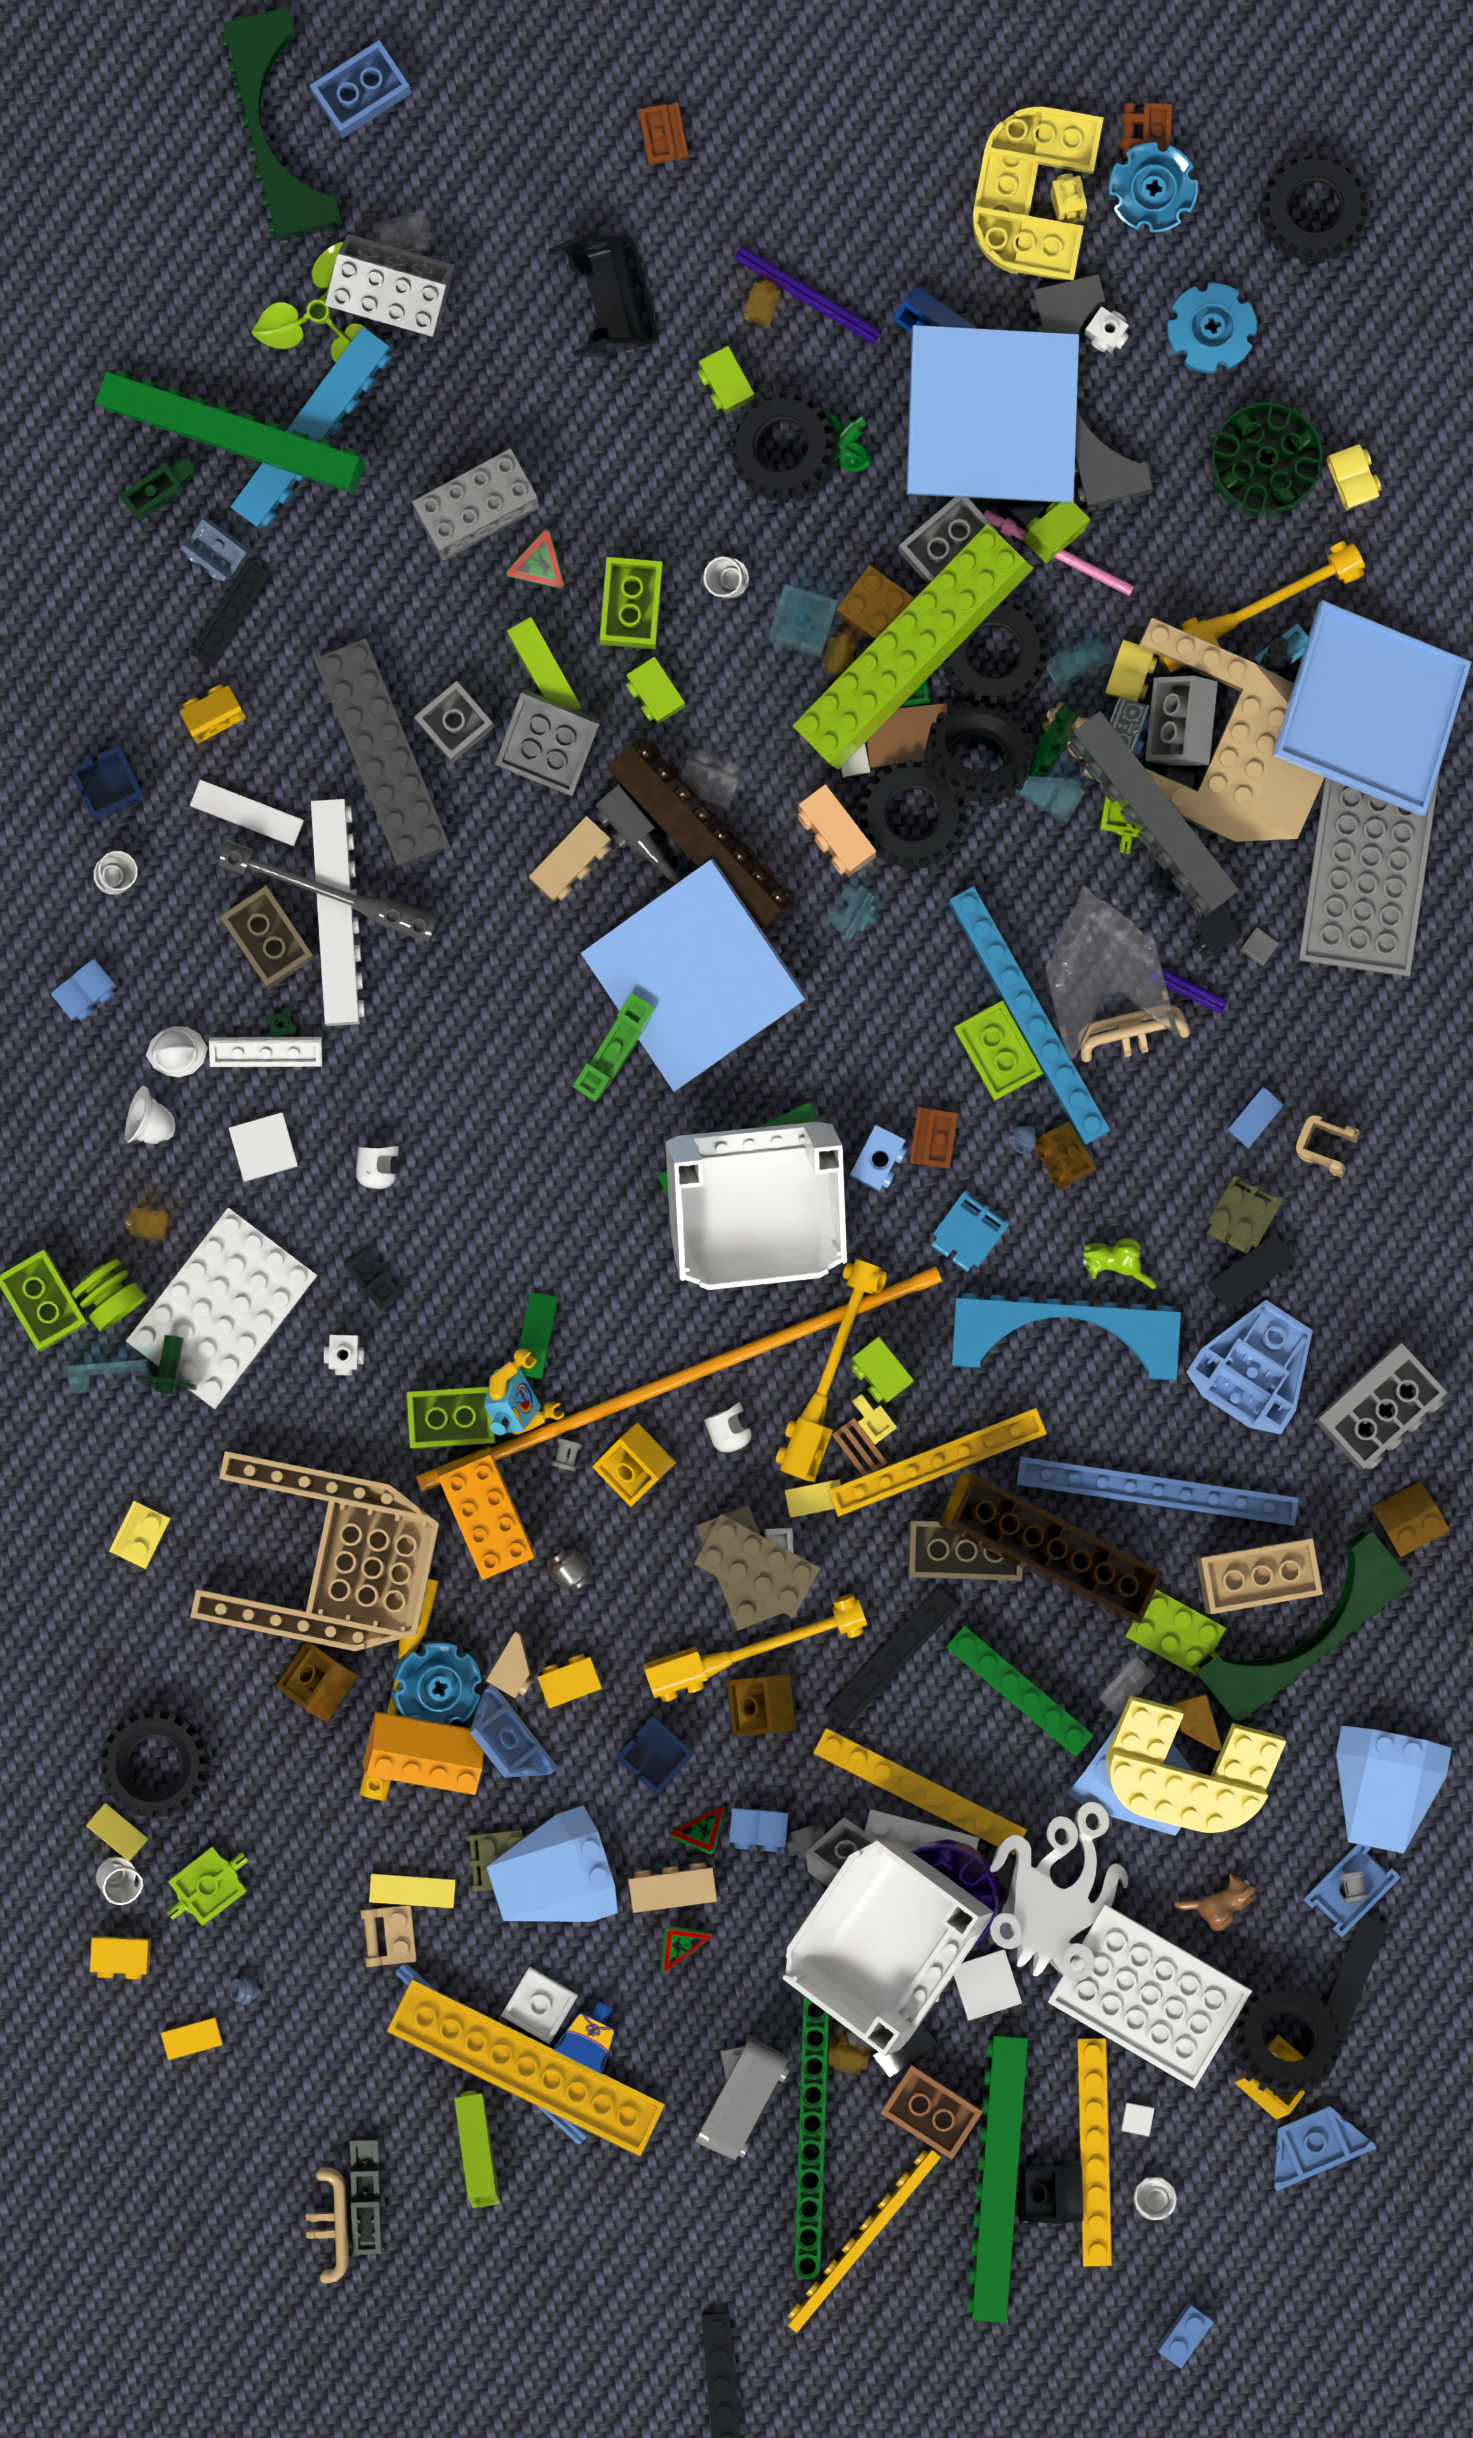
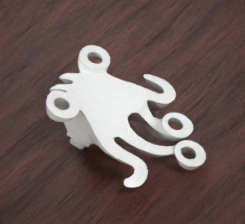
M1088 1802L1082 1805L1075 1814L1074 1823L1067 1817L1062 1816L1056 1817L1050 1822L1047 1827L1046 1836L1054 1850L1043 1858L1036 1868L1031 1866L1030 1844L1022 1836L1012 1835L1001 1842L995 1852L990 1867L991 1872L998 1871L1003 1866L1009 1852L1013 1849L1016 1851V1862L1007 1902L1003 1905L1002 1912L993 1919L990 1926V1935L998 1946L1006 1949L1017 1947L1018 1967L1025 1965L1034 1956L1033 1976L1041 1974L1048 1962H1050L1059 1973L1069 1979L1084 1980L1089 1977L1095 1966L1093 1953L1083 1944H1070L1069 1942L1079 1932L1094 1924L1104 1904L1112 1906L1118 1880L1124 1889L1128 1886V1876L1125 1869L1120 1864L1115 1863L1107 1870L1103 1888L1098 1899L1094 1903H1091L1088 1899L1094 1884L1097 1866L1096 1850L1092 1839L1103 1835L1109 1827L1108 1813L1098 1803ZM1090 1813L1095 1814L1098 1819V1825L1095 1830L1089 1829L1086 1824V1817ZM1059 1828L1065 1830L1066 1836L1063 1845H1059L1055 1840V1832ZM1079 1838L1085 1856L1083 1871L1079 1879L1071 1887L1066 1889L1059 1888L1051 1880V1865L1070 1852L1077 1844ZM1074 1955L1081 1957L1085 1962L1084 1968L1079 1972H1075L1070 1965V1960Z

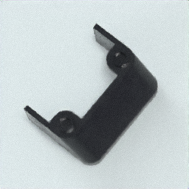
M579 235L548 249L549 255H568L570 269L578 276H587L599 323V328L592 330L589 334V345L573 351L574 357L607 356L644 347L657 340L658 331L638 250L630 237Z

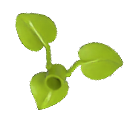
M343 242L337 243L325 250L313 266V282L320 288H328L326 293L320 297V300L311 301L307 306V313L299 320L298 312L292 305L285 302L270 305L262 313L257 324L252 329V334L259 341L277 349L292 348L303 339V330L300 325L311 319L316 324L327 323L340 336L333 341L331 346L334 362L336 363L361 328L364 327L353 323L343 333L330 320V307L325 306L337 255Z

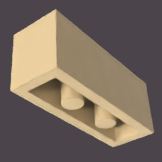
M586 816L529 876L530 881L553 902L558 898L561 901L564 900L573 890L570 885L577 878L580 881L584 879L592 870L589 865L596 858L599 860L603 859L611 850L608 846L611 843V839Z
M706 1862L689 1864V1870L679 1871L678 1866L662 1868V1873L651 1875L650 1870L634 1872V1877L629 1878L633 1913L717 1902L713 1866L707 1867Z

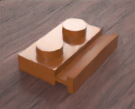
M678 102L638 109L649 166L672 162L677 159H688Z
M918 1107L909 1163L950 1169L958 1113Z

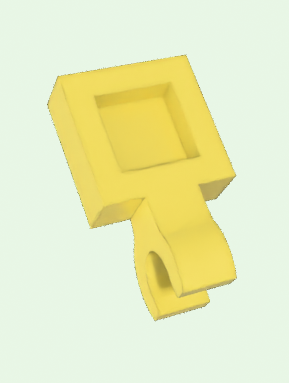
M861 1394L852 1401L864 1416L858 1421V1424L874 1445L897 1428L881 1405L873 1410Z

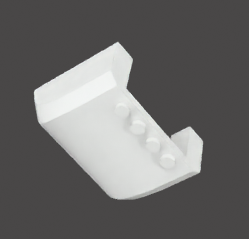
M807 1122L682 1135L666 1141L671 1236L680 1280L699 1284V1287L708 1290L821 1278L828 1274V1270L842 1262L843 1264L847 1262L843 1149L832 1124Z
M877 1840L849 1855L787 1947V1964L783 1980L882 2055L886 2056L899 2051L911 2038L989 1924L994 1912L915 1854L895 1844Z

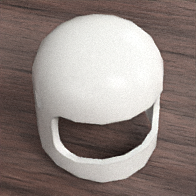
M728 557L715 558L709 562L704 571L705 586L715 596L724 598L738 597L748 587V570L737 559Z
M122 851L107 853L96 864L94 869L96 886L102 892L109 895H118L125 892L137 878V865L134 859Z
M358 1147L356 1164L358 1182L365 1187L373 1189H383L391 1186L396 1179V1174L391 1173L390 1162L393 1156H398L399 1147Z
M738 1402L729 1410L704 1419L712 1443L721 1452L727 1453L739 1450L746 1446L751 1439V1429H744L738 1420V1413L744 1411L741 1402Z
M108 1858L97 1869V1885L109 1902L116 1905L128 1904L141 1893L143 1879L132 1863L125 1858ZM136 1875L138 1876L139 1880L138 1887H135Z

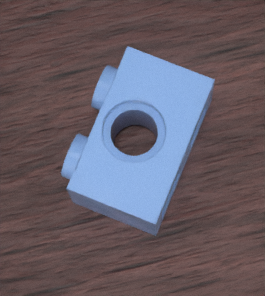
M875 1125L850 1177L877 1191H880L882 1186L888 1188L895 1174L890 1171L894 1162L901 1163L908 1149L903 1146L905 1140ZM883 1152L887 1155L888 1163L884 1167H877L873 1164L872 1156L875 1153Z

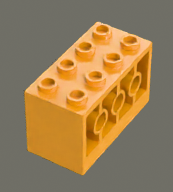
M489 1446L437 1468L439 1481L482 1580L534 1559L532 1544Z

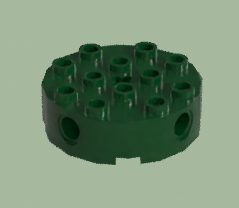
M1259 402L1240 408L1223 422L1211 446L1209 470L1216 490L1231 507L1249 516L1271 518L1294 510L1309 497L1321 474L1323 449L1316 429L1302 413L1284 405ZM1262 455L1265 458H1272L1269 465L1260 462Z

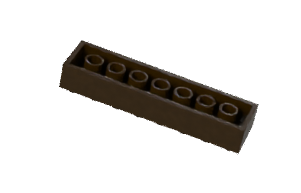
M643 739L629 745L607 769L698 867H701L711 859L715 860L762 931L772 926L796 903L792 899V892L773 878L774 873L767 865L760 864L756 860L752 848L745 843L742 844L735 837L736 832L729 824L721 822L716 816L717 811L708 802L704 803L697 796V789L690 782L685 783L678 775L680 773L678 768L670 761L666 762L661 757V751L656 744Z
M961 1473L939 1522L940 1526L1128 1623L1142 1622L1163 1575L1162 1571L974 1473Z

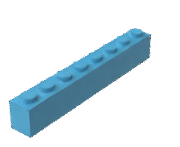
M362 327L286 432L292 434L293 430L305 433L309 435L308 440L318 442L319 439L327 440L329 436L334 437L343 425L340 421L346 413L350 415L359 403L357 398L363 390L367 392L374 384L376 378L373 376L379 368L383 370L392 359L390 355L392 349L390 346ZM262 463L231 505V508L259 529L263 526L268 527L276 517L274 511L280 503L284 505L293 493L291 490L292 486L296 481L301 482L305 477Z

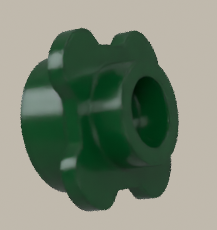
M282 1009L277 1014L269 1013L266 1015L265 1022L269 1024L271 1030L269 1033L270 1037L295 1034L296 1026L292 1024V1013L289 1009ZM279 1022H283L282 1027L278 1026Z

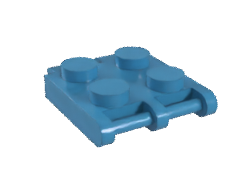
M965 1189L933 1233L937 1239L932 1244V1247L946 1257L949 1256L952 1250L956 1251L957 1254L952 1261L968 1272L972 1265L979 1267L1011 1222L1007 1219L1005 1221L989 1210L991 1207L987 1204L983 1206L969 1195L970 1192ZM966 1199L972 1205L981 1210V1212H977L975 1209L966 1204L964 1200ZM985 1214L992 1218L994 1221H996L998 1224H1000L1001 1227L999 1228L990 1220L985 1218Z

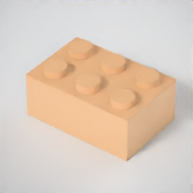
M826 784L798 805V820L806 830L811 828L816 834L814 841L824 853L827 850L833 856L831 863L840 875L845 872L850 877L875 858L876 850Z

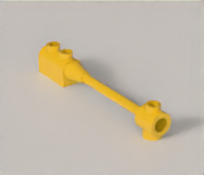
M1341 541L1329 548L1332 554L1327 556L1329 565L1233 614L1229 613L1200 622L1194 617L1181 624L1184 629L1182 631L1220 648L1217 639L1238 626V623L1334 574L1339 581L1343 579L1345 584L1360 578L1365 574L1363 568H1365L1363 559L1353 543L1346 545L1345 541ZM1158 655L1168 676L1186 668Z
M855 1259L854 1264L848 1262L844 1268L843 1278L848 1279L846 1285L854 1289L818 1389L813 1394L801 1416L798 1417L797 1422L790 1421L787 1425L785 1435L790 1438L788 1447H781L776 1456V1462L781 1464L780 1471L815 1482L833 1429L823 1426L827 1394L864 1292L873 1294V1292L880 1293L885 1286L887 1274L881 1271L882 1268Z
M428 1578L417 1635L399 1639L398 1659H401L409 1650L416 1653L423 1637L427 1635L439 1581ZM397 1680L394 1681L392 1690L398 1687L399 1682ZM391 1693L387 1713L398 1715L399 1712L395 1707ZM364 1771L359 1795L386 1801L391 1780L366 1776Z
M854 1594L841 1596L833 1601L834 1607L832 1610L834 1616L731 1652L725 1651L700 1656L697 1647L694 1646L645 1663L643 1666L654 1698L660 1697L662 1702H668L678 1697L676 1693L678 1690L687 1688L688 1693L697 1692L704 1688V1681H707L708 1678L736 1661L835 1627L839 1628L840 1634L846 1633L848 1638L859 1636L864 1633L862 1627L867 1626L859 1599H855Z

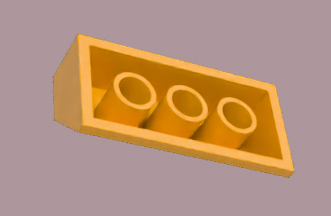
M375 1711L362 1765L366 1776L476 1795L482 1771L483 1750L471 1736V1728Z

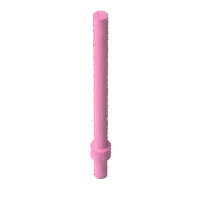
M987 509L984 513L985 518L993 526L1001 529V533L1008 537L1012 535L1022 541L1024 540L1028 531L1016 525V521L1008 517L1004 519ZM1064 549L1055 556L1060 561L1130 596L1134 588L1133 585Z

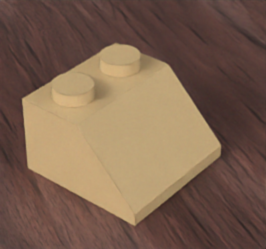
M517 1631L513 1634L486 1680L514 1698L519 1694L524 1696L533 1680L529 1679L531 1669L523 1637Z

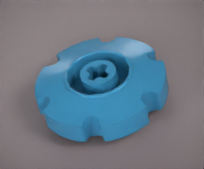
M1144 142L1131 147L1125 152L1128 157L1127 161L1123 164L1116 162L1110 173L1108 183L1109 194L1118 197L1117 204L1113 206L1114 210L1126 224L1135 229H1139L1141 224H1148L1150 232H1162L1181 223L1179 213L1184 210L1191 212L1197 199L1198 181L1188 177L1189 171L1193 169L1192 163L1184 153L1172 145H1168L1163 151L1158 149L1156 142ZM1153 180H1156L1160 190H1155L1153 194H1150V190L1146 188V185L1152 184Z
M1208 283L1206 291L1201 292L1196 286L1184 292L1174 303L1171 312L1177 318L1169 320L1167 323L1168 342L1175 355L1178 353L1185 354L1186 360L1184 365L1190 369L1201 373L1214 374L1218 365H1224L1227 370H1230L1240 364L1249 354L1252 344L1247 341V338L1255 336L1257 322L1250 303L1242 304L1238 302L1239 292L1236 289L1220 283ZM1208 323H1212L1213 327H1218L1215 334H1212L1211 330H1206Z
M444 1641L422 1643V1650L417 1654L409 1650L398 1662L392 1676L399 1682L398 1687L392 1690L391 1693L395 1707L400 1715L449 1725L455 1719L464 1723L472 1715L480 1700V1695L474 1691L476 1684L481 1683V1675L473 1658L466 1652L457 1655V1646ZM438 1681L440 1684L437 1685L438 1691L435 1692L433 1689L436 1687L435 1682Z

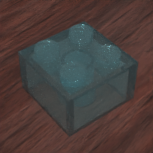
M785 584L768 636V642L822 658L838 607V600Z

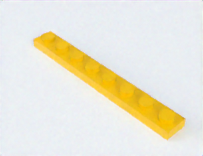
M1037 1408L830 1489L828 1494L839 1517L1044 1436L1047 1433Z
M825 1728L813 1752L817 1756L997 1847L1003 1840L1012 1835L1024 1837L1027 1829ZM1013 1849L1009 1853L1015 1855L1016 1851Z
M1077 2038L1080 2164H1082L1083 2267L1112 2266L1106 2038Z
M932 2147L928 2152L923 2149L913 2162L916 2164V2167L910 2174L906 2171L902 2174L895 2184L898 2186V2189L891 2196L887 2193L877 2206L880 2208V2211L873 2218L869 2215L859 2228L862 2232L855 2240L851 2237L841 2249L844 2254L837 2262L833 2259L823 2271L826 2276L820 2284L815 2281L805 2293L808 2298L802 2306L797 2303L787 2316L790 2318L788 2326L797 2333L938 2162L941 2155Z

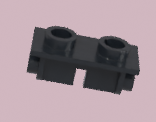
M1283 637L1275 638L1269 646L1267 654H1264L1260 664L1266 665V669L1271 671H1282L1283 668H1288L1293 658L1287 657V640Z

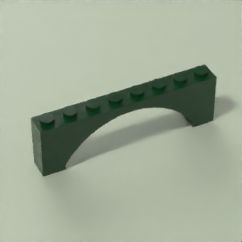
M289 7L224 22L225 32H221L224 48H230L232 58L227 59L231 75H237L239 85L234 86L237 101H243L245 111L240 112L244 129L250 128L252 138L247 139L250 154H256L258 165H254L257 182L263 181L265 191L260 192L264 209L270 208L272 218L267 219L270 234H276L278 242L342 227L343 224L335 193L326 195L312 189L292 176L275 158L262 131L261 100L266 79L280 53L290 42L297 40Z
M1363 1527L1344 1543L1348 1549V1565L1342 1595L1330 1619L1309 1641L1288 1653L1261 1660L1226 1658L1219 1656L1212 1650L1191 1667L1236 1724L1246 1722L1252 1718L1258 1707L1274 1700L1279 1690L1284 1686L1288 1687L1295 1683L1301 1672L1306 1668L1311 1669L1316 1666L1322 1655L1327 1651H1333L1338 1648L1342 1643V1639L1349 1633L1353 1634L1363 1627L1365 1620L1370 1616L1381 1613L1385 1609L1386 1603L1392 1598L1402 1596L1407 1591V1586L1412 1583L1369 1528Z

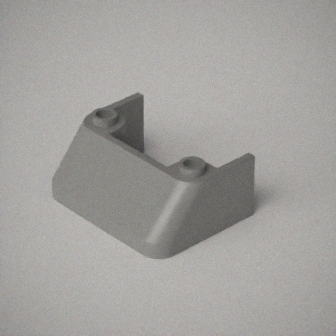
M748 2035L746 2045L701 2130H698L695 2134V2142L733 2160H736L738 2156L743 2158L751 2144L746 2140L778 2080L784 2082L791 2067L787 2066L788 2056Z

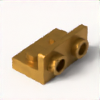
M1070 1121L1037 1139L1035 1144L1036 1154L1044 1162L1052 1182L1057 1185L1059 1190L1097 1170Z

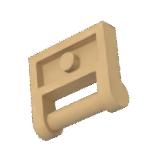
M411 1905L360 1910L361 1919H364L368 1954V1958H365L366 1967L417 1961ZM377 1917L384 1918L387 1956H379L375 1922Z

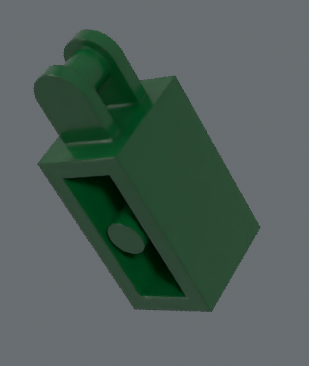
M187 459L181 460L170 469L165 463L120 494V497L137 522L140 523L184 492L181 485L194 477L195 467Z

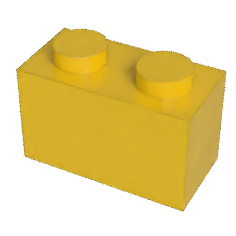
M580 1654L567 1659L569 1665L558 1668V1665L554 1664L541 1669L543 1675L538 1676V1680L549 1709L602 1689L591 1657L585 1659L584 1654Z
M92 1937L90 1972H97V1977L114 1978V1973H125L126 1979H142V1974L149 1973L151 1939Z

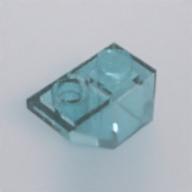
M1100 637L1063 650L1047 660L1045 666L1057 688L1073 682L1112 661L1106 647L1103 645Z

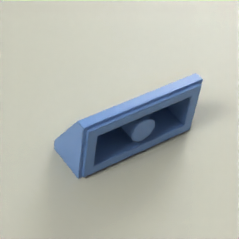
M1262 1087L1228 1128L1227 1132L1249 1148L1284 1105L1265 1087Z

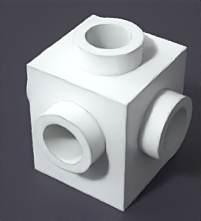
M1101 306L1086 328L1084 335L1092 340L1091 344L1099 351L1105 352L1107 350L1112 353L1115 347L1121 349L1127 341L1129 335L1126 331L1129 325L1125 323L1126 318L1116 311L1110 313Z
M330 1335L329 1347H324V1363H329V1369L335 1370V1375H352V1370H359V1364H364V1347H359V1336ZM346 1350L348 1358L341 1360L340 1353Z

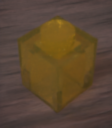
M761 281V284L754 282L744 311L745 320L770 328L781 297V291L777 290L776 285L766 281Z
M134 1207L133 1213H128L126 1229L130 1230L129 1235L132 1237L165 1242L169 1214Z

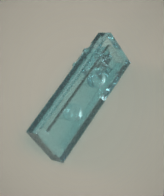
M145 1359L62 1366L63 1378H68L71 1393H84L89 1391L90 1376L149 1372L150 1364L149 1360Z

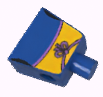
M598 2001L591 2015L580 2010L556 2043L554 2050L602 2074L616 2029L606 2023L613 2008Z

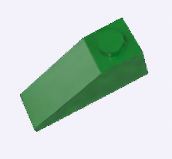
M530 1293L519 1349L530 1351L531 1354L529 1356L536 1358V1363L532 1368L520 1366L522 1373L526 1377L543 1380L558 1297Z

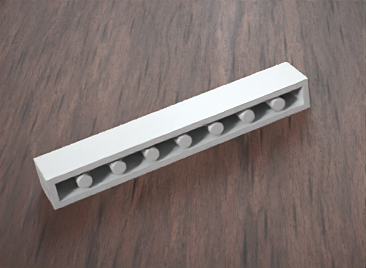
M345 799L311 801L316 881L357 895V889H352L351 878H356L355 861H350L349 851L354 850L353 833L348 834L347 824L352 823V807L346 806ZM317 894L325 1025L360 1024V1017H365L364 1000H359L358 989H363L362 972L357 973L356 965L357 961H361L360 945H355V934H359V918L353 917L352 906Z

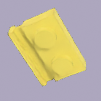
M133 1501L109 1552L147 1569L171 1518Z

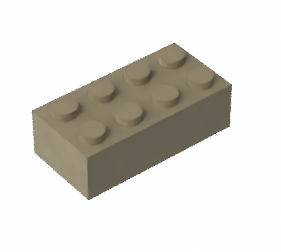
M749 1505L724 1515L760 1535ZM719 1517L696 1526L703 1544L708 1539ZM717 1577L738 1631L783 1613Z
M722 1514L719 1516L694 1563L698 1567L793 1618L820 1570V1567Z
M910 1521L908 1577L1022 1581V1568L940 1526L939 1522Z

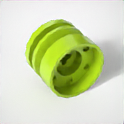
M119 1259L94 1269L71 1292L75 1300L86 1294L88 1295L80 1303L82 1309L92 1304L96 1305L97 1308L90 1314L89 1318L99 1332L114 1325L147 1298L136 1282L123 1287L121 1283L129 1275L127 1270L114 1275L122 1266Z

